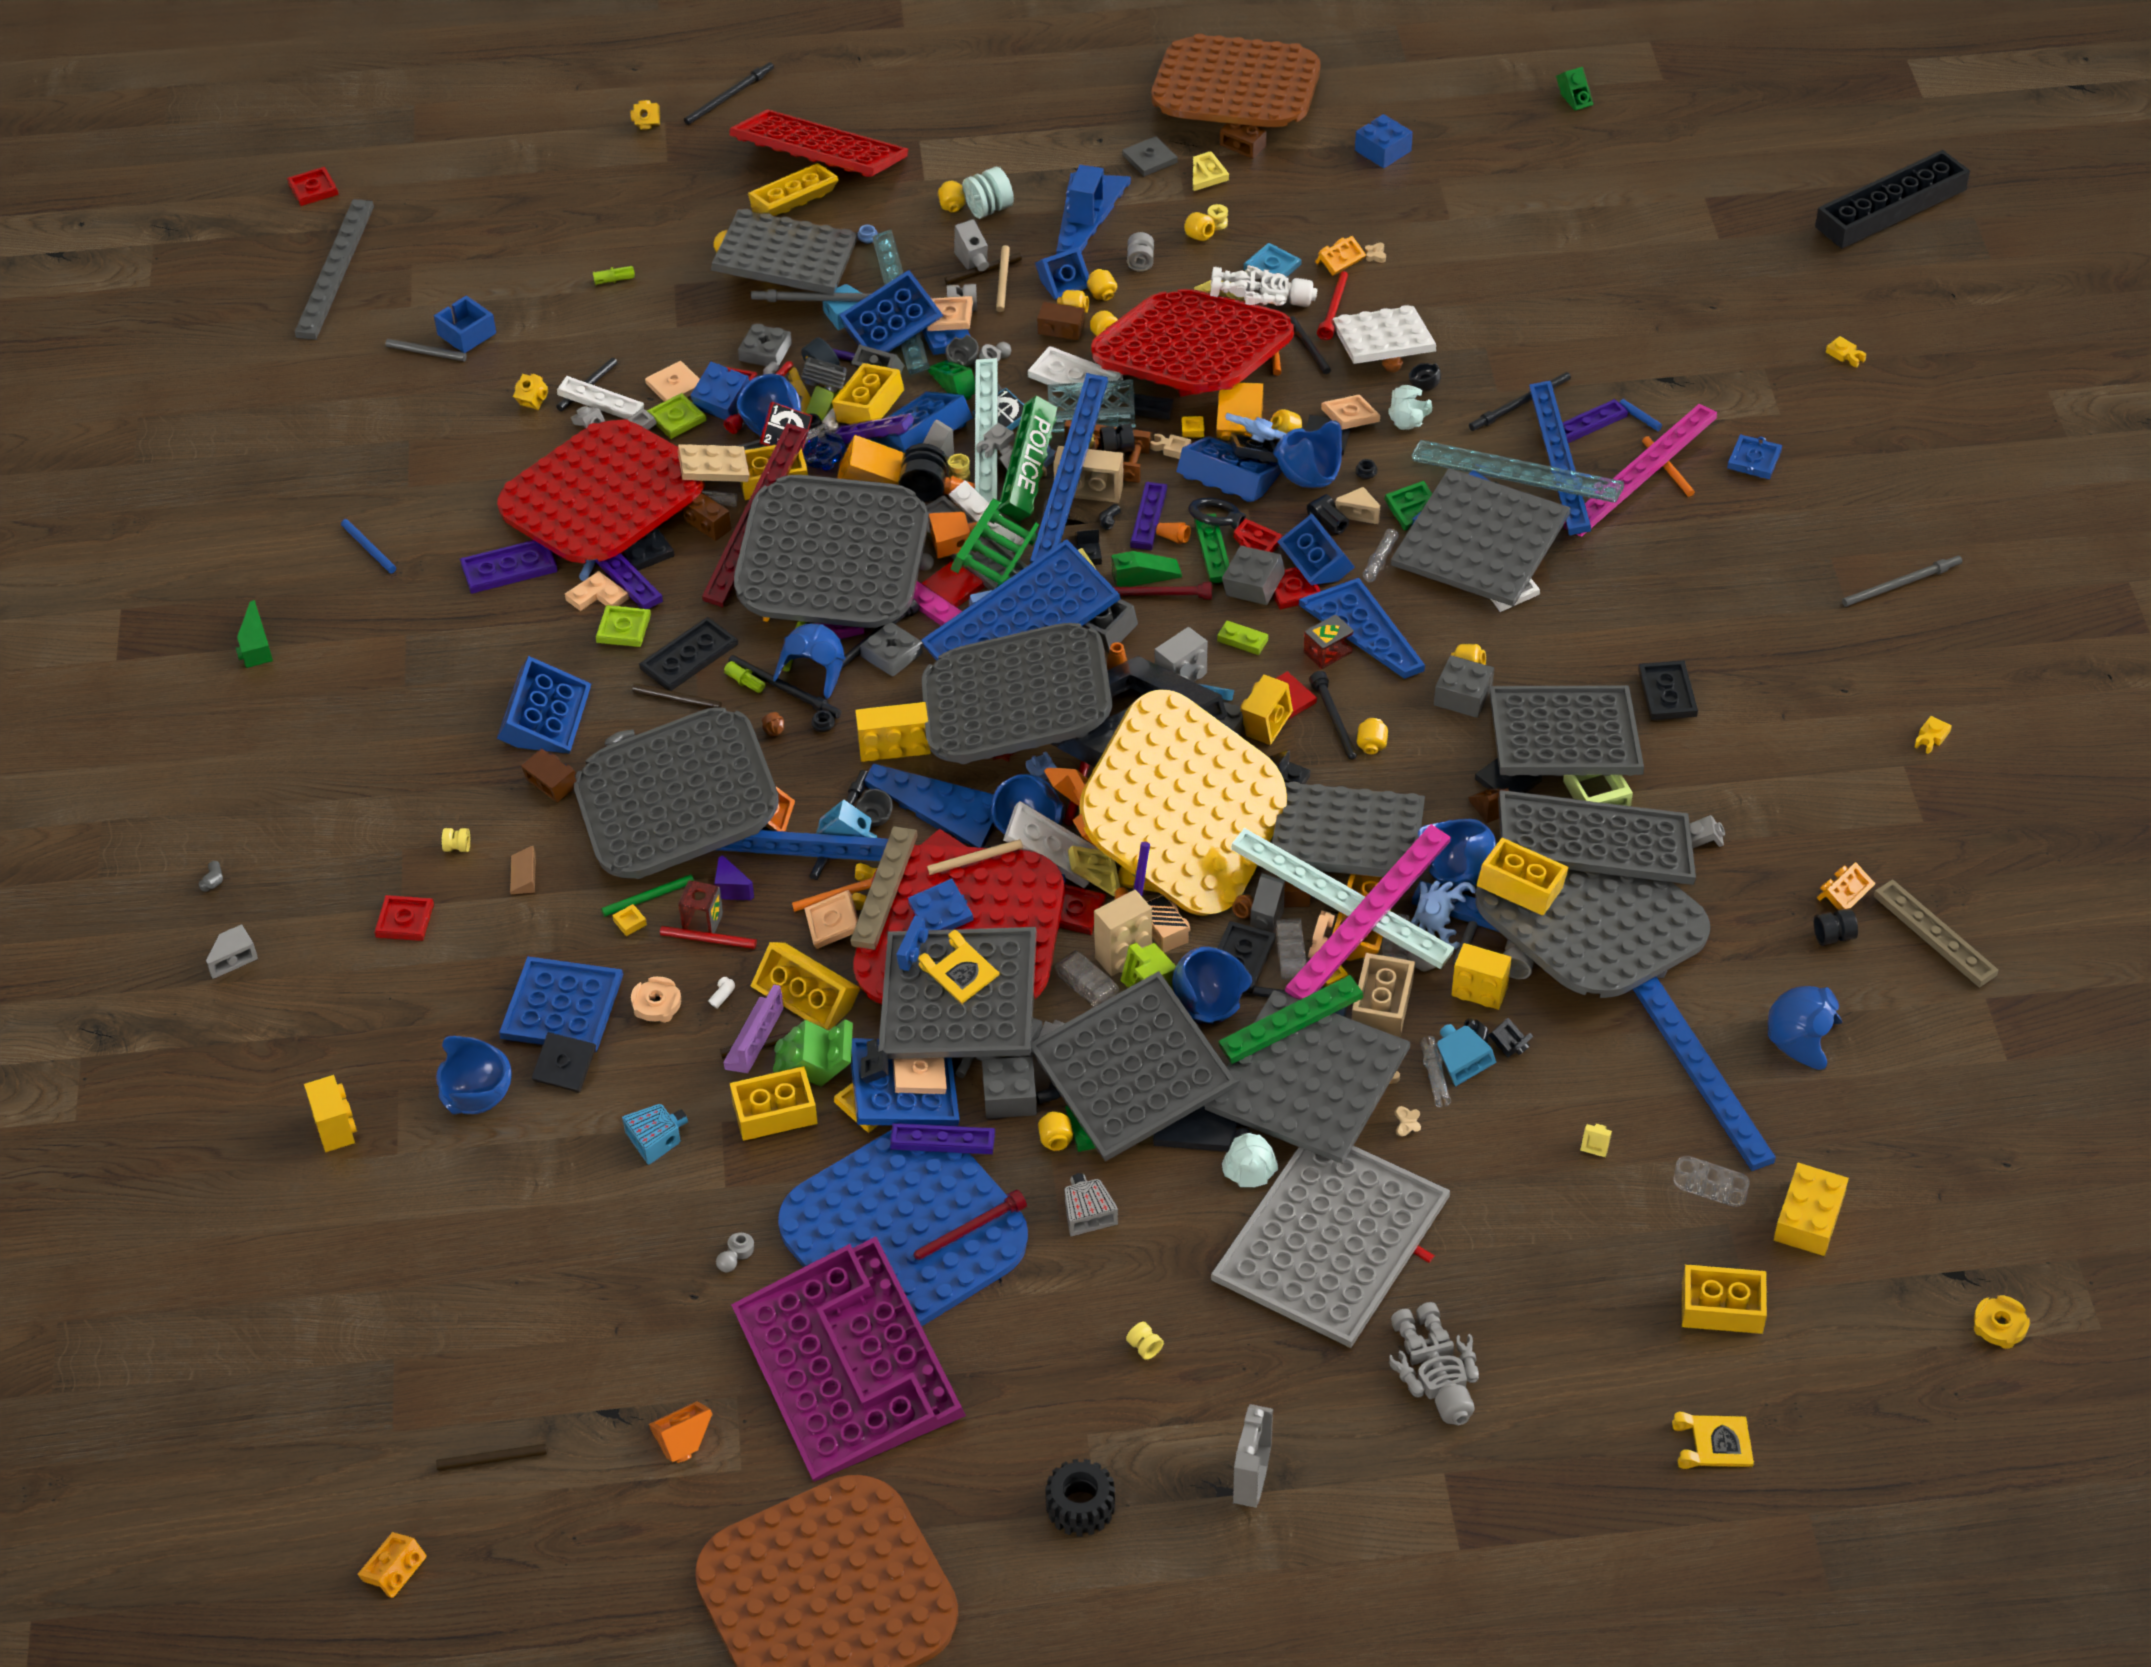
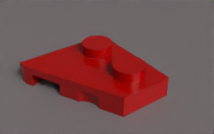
M1244 519L1234 530L1233 538L1241 546L1273 553L1280 545L1277 541L1283 535L1248 519Z

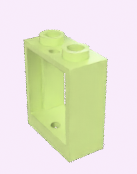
M1564 775L1563 782L1573 799L1631 806L1633 792L1622 775L1604 776L1613 791L1589 798L1579 782L1600 775Z

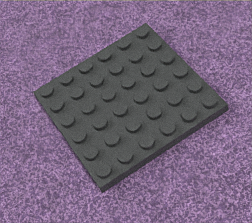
M738 209L712 262L711 271L834 295L856 244L858 233L852 232L849 229L840 230L829 225L820 226L809 221L800 222L789 217L780 218L769 213L760 214L749 209Z
M1449 468L1391 558V565L1514 607L1570 515V507Z
M1490 686L1489 695L1500 775H1643L1644 764L1629 686Z
M1284 782L1287 803L1286 807L1283 808V813L1277 815L1272 844L1319 871L1384 877L1419 838L1418 831L1422 827L1425 796L1415 793L1399 794L1392 791L1379 792L1369 789H1348L1343 786L1328 787L1321 784L1308 785L1298 782Z
M1036 927L955 929L973 949L999 972L998 977L963 1004L958 1002L929 973L923 971L919 967L920 961L918 959L912 963L909 971L899 969L896 954L907 931L888 932L878 1052L883 1050L888 1055V1059L1031 1055L1037 940ZM928 930L927 940L919 948V956L927 953L936 965L956 950L949 944L950 938L948 934L953 930Z
M1159 971L1031 1042L1032 1053L1105 1162L1237 1087V1082Z
M1274 990L1255 1022L1299 1001V999ZM1333 1013L1234 1064L1229 1063L1227 1069L1236 1080L1237 1087L1206 1104L1205 1110L1343 1164L1410 1049V1041Z

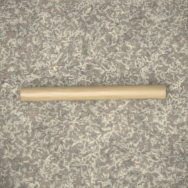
M1002 246L996 303V310L998 312H1003L1005 307L1009 246Z
M1018 839L927 866L929 875L1009 853L1022 849V841Z

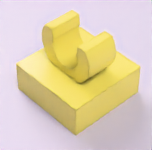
M1587 1124L1580 1151L1606 1157L1612 1131L1606 1130V1126L1600 1124L1595 1126Z

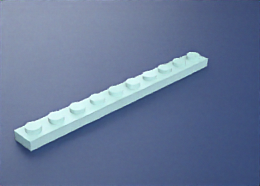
M997 358L976 360L975 490L989 504L993 498L998 501V449L995 448L993 455L986 458V449L978 453L976 445L983 441V435L998 423Z
M1246 828L1232 842L1231 850L1346 916H1349L1365 898L1360 893ZM1390 910L1372 929L1374 932L1439 969H1442L1454 951L1453 946Z

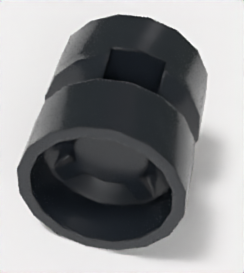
M1118 425L1117 429L1113 426L1101 427L1100 442L1102 451L1117 452L1120 450L1121 453L1133 452L1135 450L1132 425Z
M1851 908L1837 910L1834 914L1826 912L1814 916V932L1819 944L1822 946L1834 944L1838 939L1840 941L1854 940L1858 936V924Z

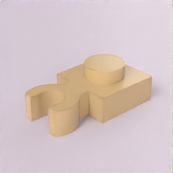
M1155 434L1154 441H1151L1150 446L1153 451L1163 450V455L1180 459L1182 447L1191 444V439L1170 435L1168 439L1162 434Z

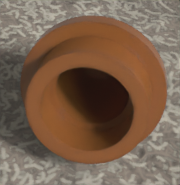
M1402 357L1382 359V365L1390 373L1400 370L1403 364Z
M772 712L762 718V728L768 735L778 736L784 730V718L779 713Z
M1248 894L1236 897L1232 905L1235 915L1242 919L1250 918L1254 898Z

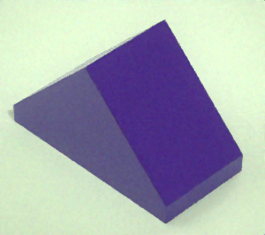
M723 855L720 856L714 883L716 893L720 887L721 899L752 900L754 898L752 881Z

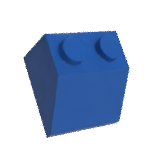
M1079 247L1035 262L1041 283L1054 299L1062 297L1065 290L1081 291L1088 288L1089 274Z

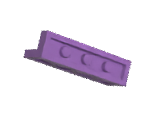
M773 985L766 998L759 997L724 1060L725 1070L749 1073L784 1009L781 986Z

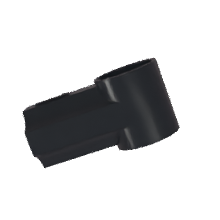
M1328 494L1319 497L1306 506L1308 515L1313 514L1317 520L1323 522L1331 531L1338 535L1343 533L1349 526V519L1336 508L1335 502Z

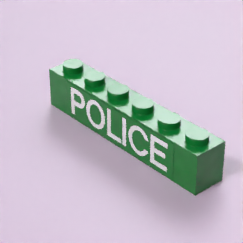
M1037 395L1024 404L1000 498L1001 503L998 507L999 512L1017 522L1030 517L1034 511L1035 506L1033 504L1039 492L1038 484L1043 475L1044 461L1048 456V444L1052 439L1051 431L1057 419L1055 417L1057 407Z

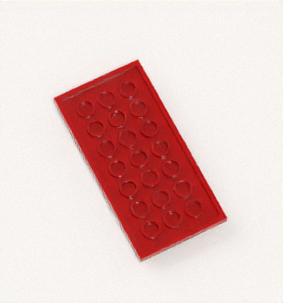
M768 109L731 127L729 135L737 137L739 141L754 142L756 146L772 147L774 151H786L796 157L804 156L809 161L825 162L830 167L839 166L848 172L857 171L865 177H873L875 174L882 172V170L891 167V165L908 156L907 148Z

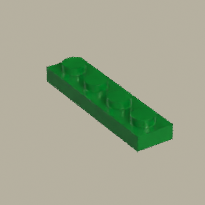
M1214 513V514H1206V515H1209V516L1217 517V516H1216V513ZM1194 518L1209 581L1212 584L1222 583V577L1230 564L1220 527L1202 523Z

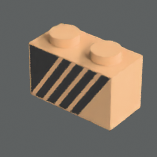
M1163 895L1147 901L1152 908V939L1163 953L1188 943L1190 925L1186 918L1180 916L1176 904L1170 902Z

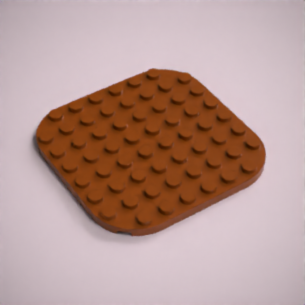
M1196 34L1193 37L1173 41L1167 48L1151 90V101L1154 107L1162 109V113L1177 118L1260 127L1286 126L1287 123L1293 120L1296 122L1300 121L1308 113L1319 78L1321 63L1315 53L1298 43L1283 44L1279 41L1263 42L1259 39L1244 40L1239 37L1233 39L1219 35L1214 37Z
M847 1475L835 1478L719 1531L706 1543L697 1560L696 1583L700 1597L736 1667H916L931 1660L946 1648L952 1639V1634L958 1623V1605L953 1588L903 1499L890 1485L869 1476Z

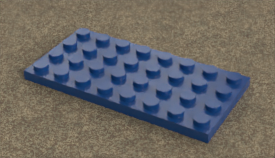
M1066 539L921 641L922 645L937 661L939 660L938 656L968 644L1062 623H1078L1083 626L1121 598L1108 581Z

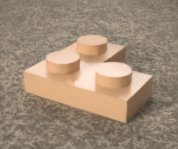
M598 571L565 593L566 601L581 611L596 600H599L605 606H620L629 599L627 591Z

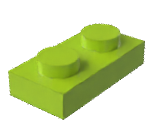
M1226 621L1217 635V641L1259 655L1268 641V634Z

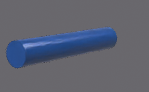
M1622 399L1619 402L1628 413L1654 430L1659 431L1662 428L1660 422L1626 400Z

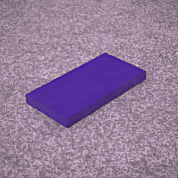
M535 540L460 559L471 594L558 572L551 550Z

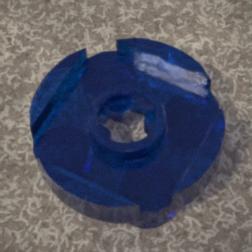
M825 433L826 437L819 438L817 435L804 445L803 456L808 466L822 468L825 471L830 470L844 456L847 450L842 437L836 433Z

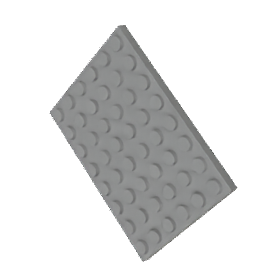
M1355 1146L1352 1147L1343 1164L1299 1147L1212 1272L1211 1280L1351 1348L1450 1197V1190Z

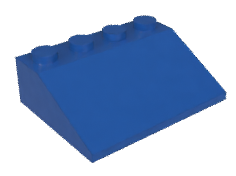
M908 270L842 312L839 316L843 327L858 346L862 345L889 352L942 318L943 314L914 275Z
M926 391L888 416L893 417L911 413L914 421L905 433L900 435L892 433L883 438L876 436L871 437L870 440L901 451L904 455L905 450L910 446L924 442L934 421L939 420L954 431L966 426V422L973 417L964 395Z
M1207 436L1182 447L1176 472L1183 474V477L1186 479L1202 481V484L1207 487H1218L1226 494H1236L1241 496L1242 500L1253 502L1263 497L1282 473L1278 461L1277 463L1270 462L1265 464L1254 458H1249V460L1240 459L1234 454L1230 443Z
M528 656L519 670L497 739L517 748L540 750L542 748L545 751L569 754L591 683Z

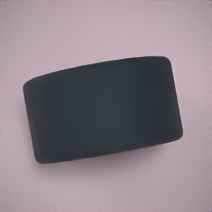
M819 337L801 349L804 361H806V358L811 357L840 366L839 359L833 349Z

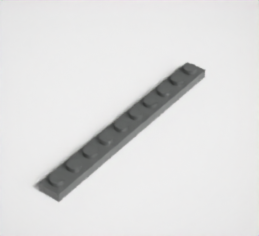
M353 199L295 330L296 338L317 339L374 208L373 201Z

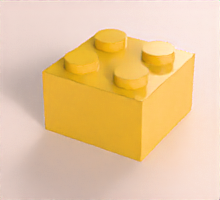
M1263 675L1260 681L1254 684L1252 693L1248 699L1242 702L1240 708L1247 737L1271 746L1293 712L1288 683Z
M1463 943L1454 965L1451 996L1499 1010L1508 989L1511 956Z
M334 1075L304 1084L325 1153L354 1144L355 1141L352 1133L357 1132L350 1105L347 1099H343L346 1098L342 1083L337 1084Z

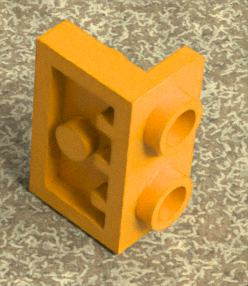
M1350 236L1347 239H1339L1330 248L1326 246L1321 249L1315 262L1317 265L1323 262L1332 276L1363 260L1366 254L1354 237Z
M1855 862L1848 868L1844 865L1836 871L1834 875L1837 878L1834 881L1831 878L1820 887L1822 892L1816 898L1820 901L1827 897L1838 910L1851 908L1875 883Z
M392 1532L357 1575L363 1582L381 1587L388 1597L393 1598L425 1560L426 1554L414 1538Z

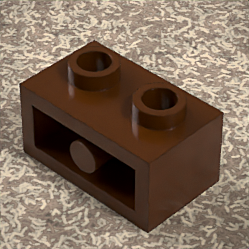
M1226 123L1220 129V145L1254 159L1266 147V131L1256 126Z
M1043 302L1037 317L1038 334L1079 340L1085 324L1084 308Z
M702 492L695 500L683 508L685 521L715 541L731 530L729 510Z
M542 748L521 765L526 780L557 803L574 789V783L576 782V772L568 764L564 765L555 754H549Z

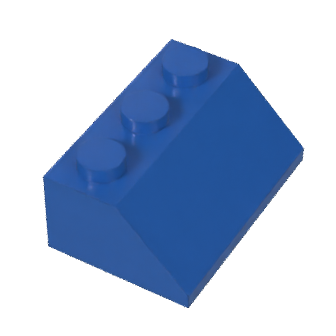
M1310 514L1277 541L1311 585L1338 582L1355 568L1313 514Z

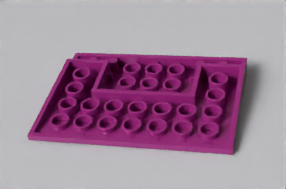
M876 1236L852 1248L851 1244H848L731 1304L814 1482L966 1416Z

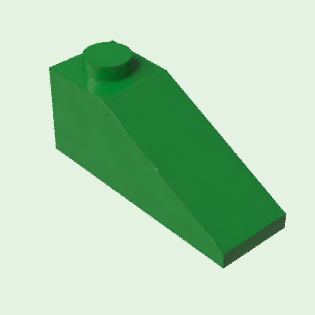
M947 360L927 367L928 372L948 394L964 395L965 400H969L972 398L971 395L976 393V383L971 368Z
M1136 551L1111 555L1112 577L1116 587H1133L1182 578L1177 559Z
M255 600L249 603L237 636L239 646L235 647L238 659L244 660L246 668L273 661Z

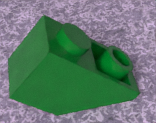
M1583 66L1556 75L1561 95L1574 110L1594 105Z

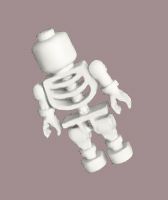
M1247 266L1246 271L1230 273V271L1221 272L1222 268L1213 267L1210 296L1218 297L1220 290L1223 293H1228L1229 291L1237 297H1244V300H1246L1245 304L1247 305L1261 303L1265 306L1267 304L1281 306L1289 299L1291 305L1308 307L1311 301L1316 300L1317 288H1313L1311 280L1295 278L1290 283L1283 274L1269 273V270L1265 269L1261 271L1254 266ZM1255 279H1262V281L1255 282Z

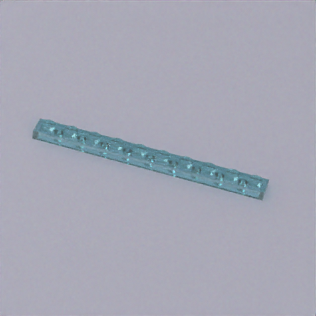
M891 229L872 236L885 285L904 273ZM919 332L901 344L910 376L930 368Z
M1424 440L1419 441L1412 453L1413 461L1465 472L1475 470L1484 476L1614 503L1617 502L1624 489V482Z

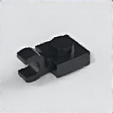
M877 1039L867 1042L868 1056L861 1058V1079L866 1084L888 1076V1055L883 1050L878 1052Z

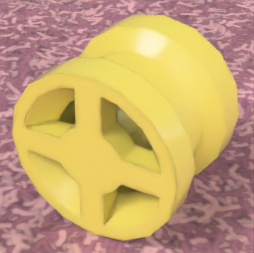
M1218 204L1210 206L1208 208V215L1214 221L1215 230L1226 228L1228 225V209Z

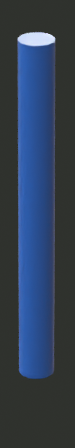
M344 519L341 522V526L389 573L396 571V566L348 519Z

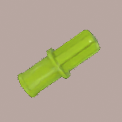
M633 266L616 269L611 267L610 270L593 272L595 285L614 282L615 284L619 280L634 278L635 273Z
M733 661L727 663L724 668V673L738 681L740 686L746 685L757 693H761L766 686L765 682L752 675L751 670L744 669Z

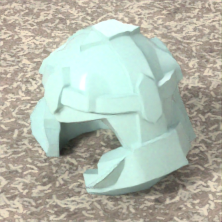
M1401 385L1399 388L1392 390V402L1388 412L1397 428L1408 430L1421 426L1423 418L1432 412L1431 400L1419 401L1415 399L1417 395H1422L1421 389L1409 385Z
M1246 1133L1234 1138L1228 1153L1226 1152L1223 1159L1222 1168L1224 1176L1237 1182L1239 1187H1257L1268 1184V1179L1278 1170V1163L1272 1147L1261 1135Z

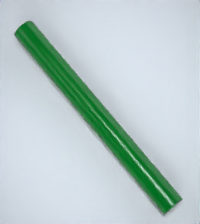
M690 874L601 908L602 914L606 917L632 904L635 906L686 887L688 881L690 885L694 884V879Z

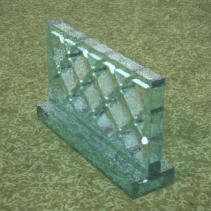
M1133 380L1108 381L1107 392L1104 394L1102 401L1108 408H1100L1096 424L1113 427L1131 424L1132 428L1136 427ZM1083 383L1048 385V402L1056 407L1061 406L1065 409L1064 411H1056L1055 417L1057 419L1051 432H1064L1066 420L1072 421L1079 396L1074 393L1082 389ZM1129 387V390L1124 395L1117 391L1119 388ZM1062 391L1065 394L1057 398L1053 395V392ZM1112 394L1119 398L1114 403L1107 400ZM1069 397L1075 400L1070 406L1064 402ZM1125 402V403L1128 404L1130 407H1118V406H1119L1121 403Z

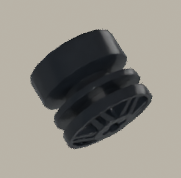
M919 443L910 446L905 450L902 458L899 485L915 492L916 497L921 502L936 500L944 491L948 457L944 451L931 444Z

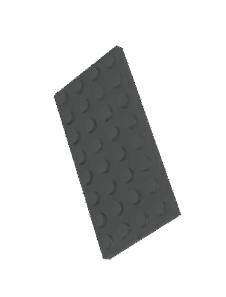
M1503 790L1499 792L1500 839L1505 838L1569 867V870L1694 885L1696 874L1688 813Z

